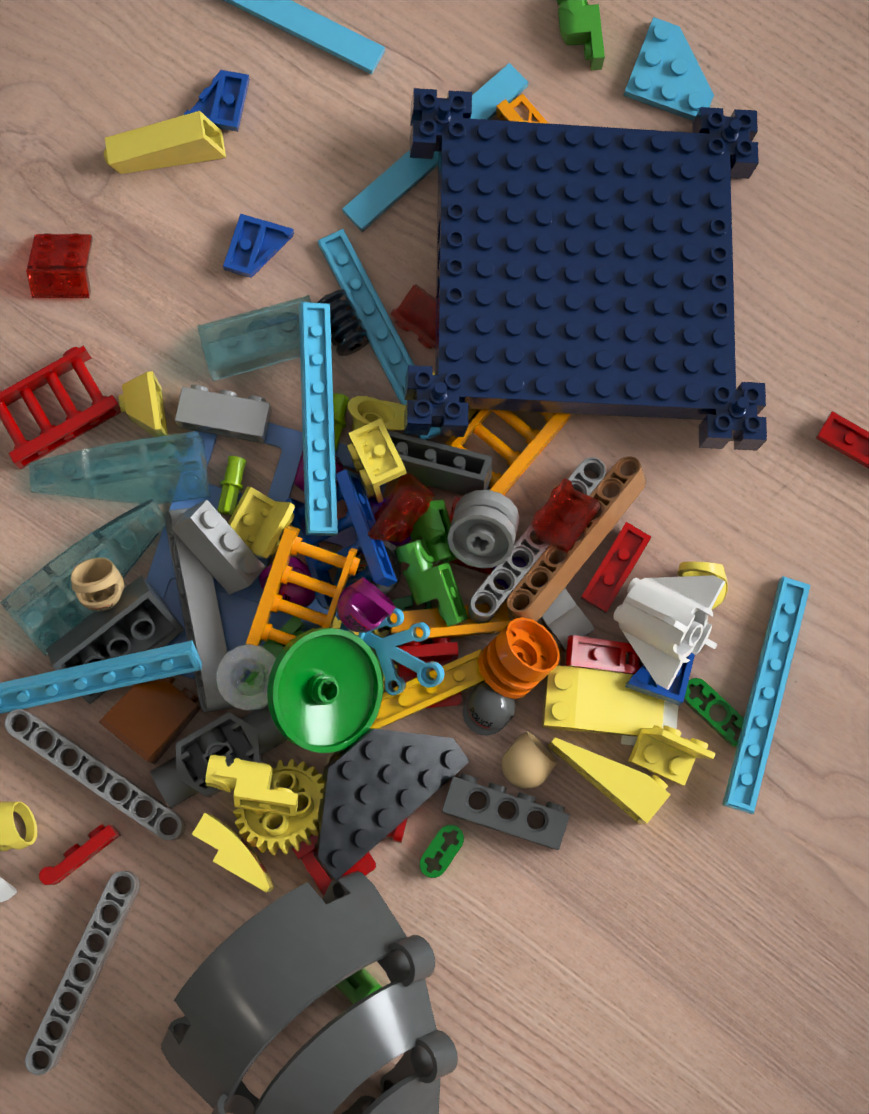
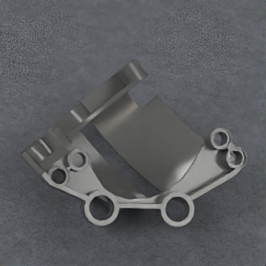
M359 871L343 875L337 881L332 880L323 899L307 882L262 909L233 932L198 967L177 994L174 1001L185 1016L171 1022L161 1043V1050L170 1066L214 1109L212 1114H333L339 1105L367 1078L403 1053L404 1055L395 1067L381 1078L380 1088L382 1095L377 1099L367 1095L361 1096L342 1114H439L441 1077L452 1073L457 1067L458 1062L457 1050L453 1041L446 1033L436 1028L425 981L426 978L434 973L435 956L433 949L419 935L406 936L375 885ZM377 961L386 972L391 983L359 1000L325 1025L283 1066L268 1085L261 1098L258 1099L242 1082V1079L268 1044L297 1015L324 993L352 974Z

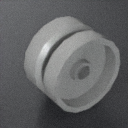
M475 490L464 495L456 505L447 538L450 550L456 558L470 566L493 568L503 564L511 556L520 521L518 509L510 499L498 492Z

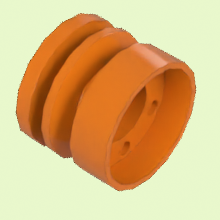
M516 618L480 652L478 658L479 670L485 682L495 692L507 698H522L558 665L560 653L552 634L543 625L532 619Z

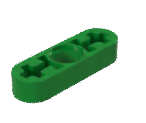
M699 678L690 679L684 702L729 745L737 748L738 740L736 741L733 738L736 733L730 727H727L724 731L721 726L727 724L733 716L736 721L731 724L736 729L742 728L744 718L704 680ZM700 686L702 689L700 695L705 700L710 695L714 700L708 702L702 710L699 705L704 702L698 697L691 699L688 696L691 693L688 687ZM712 705H720L724 708L726 714L722 721L716 722L711 719L709 710Z

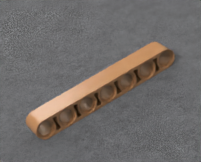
M625 456L616 462L507 598V606L514 619L524 617L538 622L646 486V478L641 463L636 457Z

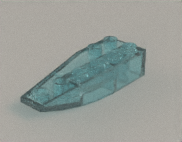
M198 431L98 446L28 463L32 493L147 505L210 497L205 443Z
M152 499L123 513L54 558L3 599L0 604L45 656L48 655L46 651L48 647L95 612L85 608L79 602L75 591L72 590L71 573L73 569L88 559L107 558L112 561L124 578L165 527V515Z

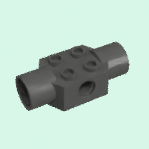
M268 703L242 718L228 712L176 742V756L151 770L150 773L163 798L173 808L198 792L210 798L222 791L206 786V772L210 755L226 756L228 767L234 763L235 758L263 763L262 755L284 743L287 739L276 727L271 717Z

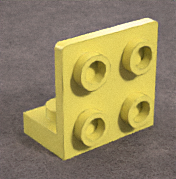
M381 418L349 432L351 444L347 445L351 460L356 471L360 473L368 496L374 495L378 503L384 501L379 486L407 474Z
M653 725V728H641L628 762L685 786L695 759H714L716 753L707 750L708 744L695 738L688 740L680 737L682 732L665 725L663 728Z

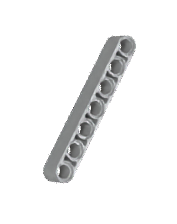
M589 457L581 462L515 543L511 556L503 564L498 565L475 592L468 606V615L472 621L477 624L488 623L507 601L510 593L603 480L606 468L600 459ZM584 471H593L597 478L590 479L586 477ZM571 491L577 493L580 500H570L567 497L566 492ZM548 514H558L561 517L562 522H552L549 519ZM539 535L543 538L544 544H534L530 536ZM512 558H523L526 566L522 568L515 566ZM497 579L504 580L508 584V589H497L493 581ZM477 602H485L489 605L490 611L481 613L476 609L475 604Z
M189 508L168 510L165 513V526L187 640L193 641L202 661V670L194 672L200 707L204 713L235 708L236 694L213 576L171 529Z
M22 709L13 710L7 715L5 728L10 735L164 840H177L184 834L186 824L179 814L37 716ZM25 716L28 720V726L24 731L18 732L15 723L19 717ZM50 733L53 742L49 748L43 749L40 746V739L44 734ZM70 750H75L78 755L77 761L74 765L67 766L64 761L65 754ZM94 767H100L102 770V778L97 783H92L89 779V772ZM124 784L127 787V795L123 800L118 801L115 799L113 791L117 785ZM143 801H149L152 804V813L146 818H142L138 813V807ZM168 818H174L178 824L176 832L172 835H167L163 830L164 821Z
M116 872L109 879L26 1054L25 1066L32 1074H45L58 1064L139 892L140 880L133 872ZM123 876L128 877L131 881V889L126 894H122L117 888L118 880ZM108 905H113L118 911L117 919L112 923L108 922L104 917V910ZM94 934H99L104 939V946L100 951H95L91 947L90 940ZM80 963H86L90 967L91 973L87 980H83L77 975V967ZM66 992H72L76 996L77 1003L73 1009L67 1008L63 1003V997ZM52 1021L59 1022L63 1027V1033L60 1038L53 1037L50 1033L49 1027ZM38 1051L47 1053L49 1063L46 1067H41L37 1064L35 1057Z

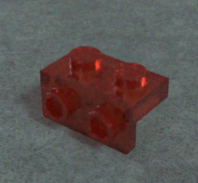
M415 284L397 309H393L390 315L396 319L394 323L406 332L411 330L419 336L417 340L423 346L432 349L433 347L435 348L436 298Z
M564 478L560 485L552 490L550 498L543 508L535 513L531 525L539 540L568 553L601 506L598 500L575 490L571 481Z

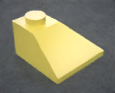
M153 371L146 372L122 384L123 394L119 395L121 412H126L132 422L163 444L169 443L162 389Z

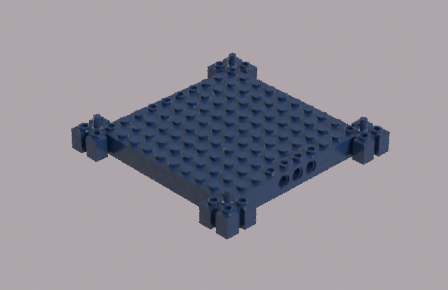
M414 88L410 110V126H412L410 158L433 159L434 151L438 152L435 375H432L433 366L408 365L405 376V400H407L404 411V434L428 435L430 427H440V436L464 437L468 428V409L703 420L699 424V448L723 449L729 441H734V450L757 451L767 441L766 417L758 416L766 406L765 383L741 382L736 388L731 178L749 179L759 164L758 142H752L758 132L757 111L734 109L732 115L727 117L723 114V108L700 107L692 123L693 133L470 119L472 114V92L449 90L447 98H437V90Z

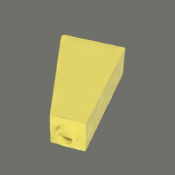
M201 111L105 138V161L120 174L226 158L222 130Z

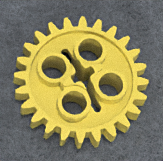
M291 759L288 765L285 766L282 760H279L277 768L273 769L272 767L270 789L286 788L291 785L288 789L298 794L296 817L237 808L233 810L237 818L235 825L240 830L239 833L252 848L256 846L261 853H264L268 848L272 855L277 853L278 848L282 850L284 855H287L289 846H293L298 852L300 851L299 843L302 841L310 845L309 836L311 834L318 836L319 833L317 830L319 824L317 822L320 799H323L325 782L321 773L318 774L314 766L308 768L304 761L297 766L294 759ZM307 805L304 810L299 811L303 806ZM278 824H282L279 828L274 829Z

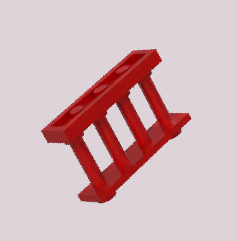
M84 345L80 348L73 347L67 350L62 358L9 388L0 391V420L15 444L14 450L8 454L20 470L121 413L120 406L114 396L110 395L107 397L102 395L84 363L92 358ZM72 369L75 370L93 401L92 406L84 411L76 409L58 378ZM47 383L67 415L66 421L57 426L51 425L33 394V391ZM23 398L41 429L40 436L31 441L25 439L7 408L8 405Z

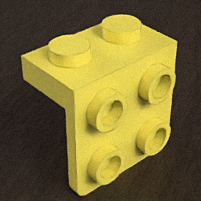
M247 487L228 524L257 557L268 558L269 555H273L278 549L279 537L283 529L292 523L295 505L290 502L274 501L256 489Z

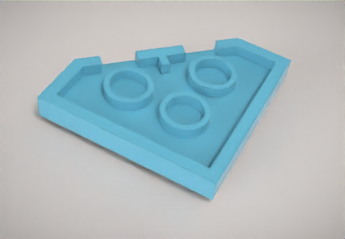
M653 17L623 96L694 121L700 107H710L714 94L680 26Z

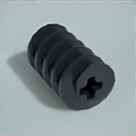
M344 289L329 293L317 302L330 304L331 343L333 346H337L336 352L339 356L351 355L364 348L370 342L369 340L361 339L367 334L366 329L358 331L356 329L361 325L362 321L360 319L351 320L357 313L356 310L346 311V308L351 304L350 299L342 301L340 299L346 294Z

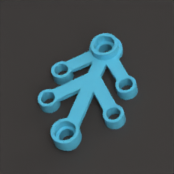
M395 608L393 613L397 615V622L393 623L388 616L374 630L384 626L396 627L401 625L404 621L403 612ZM419 622L413 624L408 630L383 638L373 634L371 631L356 635L366 642L368 646L375 649L386 681L385 690L388 694L398 695L405 690L406 686L404 679L397 676L392 659L416 672L418 681L424 687L431 688L443 681L445 673L439 663L434 661L425 663L397 647L413 640L416 642L426 640L430 635V628L426 623ZM341 623L340 629L353 633L352 630ZM417 627L422 628V630H423V636H422V637L417 636V634H416V628H417ZM431 668L437 672L436 679L432 678L429 674ZM393 680L399 685L397 691L392 688L391 683Z

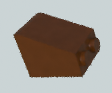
M167 677L135 684L106 713L99 723L144 760L156 764L199 712L201 707L195 703L199 699L186 687L180 691L172 685L176 679Z

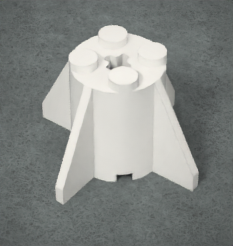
M710 575L634 578L630 582L627 589L628 594L623 604L619 605L614 612V620L619 622V628L656 684L669 690L682 664L690 661L686 658L690 653L697 655L704 644L713 649L716 648L717 643L708 639L712 624L707 621L708 615L713 617L711 609L725 584L724 580Z

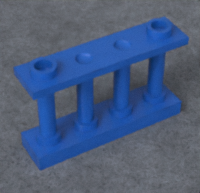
M344 469L336 474L339 483L336 494L337 502L344 500L348 511L346 516L337 520L338 533L353 526L358 538L355 543L336 552V554L347 557L349 550L355 548L358 549L356 556L361 553L364 554L368 564L365 570L348 578L345 589L362 577L368 581L372 580L374 583L388 587L396 583L397 579L360 476ZM292 498L286 500V502L295 505L293 511L294 519L291 524L295 528L300 529L298 537L302 538V542L320 548L318 543L332 537L306 535L305 503ZM305 556L312 578L332 584L328 570L335 566ZM315 592L319 605L329 610L333 598Z

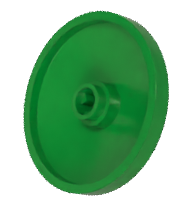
M328 627L311 629L292 639L277 656L269 675L267 687L269 711L280 733L292 744L317 753L337 752L348 748L356 742L374 723L383 696L382 672L371 648L360 637L351 632Z

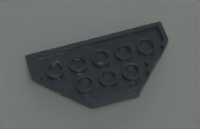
M370 728L356 742L343 750L324 767L323 780L325 782L323 799H320L317 822L319 824L318 841L314 847V857L331 880L337 881L470 762L454 738Z

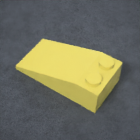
M557 665L545 679L542 728L638 737L641 728H653V725L663 727L664 700L626 688V683L633 674Z
M556 737L547 745L548 748L639 825L647 824L671 795L665 790L668 785L654 774L652 777L638 770Z

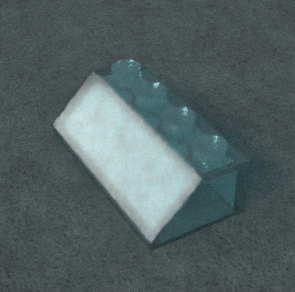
M310 296L300 297L198 325L202 348L212 380L216 381L299 358V304L301 302L312 303Z

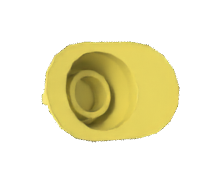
M368 396L351 398L348 402V410L353 416L352 430L354 431L380 418L387 430H404V411L406 405Z

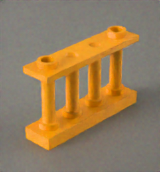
M481 409L468 424L464 437H451L445 445L467 450L463 445L473 434H476L508 461L507 465L510 467L503 475L492 471V477L488 486L491 488L490 491L498 492L505 496L569 421L572 414L539 412L545 417L544 421L547 422L543 429L539 431L537 428L533 430L511 411ZM492 412L527 439L526 443L529 445L522 453L518 450L516 452L482 425Z
M290 525L285 527L246 644L257 648L262 641L267 642L269 639L287 645L292 639L297 637L273 628V624L269 623L272 612L277 613L281 611L323 626V628H331L337 612L338 599L345 589L349 575L355 576L360 563V559L356 557L358 549L351 548L348 556L345 557L302 542V538L298 537L300 529ZM299 553L342 568L338 585L335 586L293 571V567L288 566L291 555L297 556ZM290 582L332 597L328 614L326 615L284 600L283 596L278 594L282 583L287 585Z

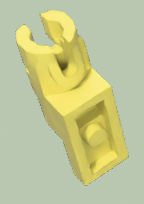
M210 755L206 772V786L229 793L231 790H234V807L296 817L298 794L293 793V791L287 788L270 789L272 780L271 766L235 758L234 763L228 767L226 756Z

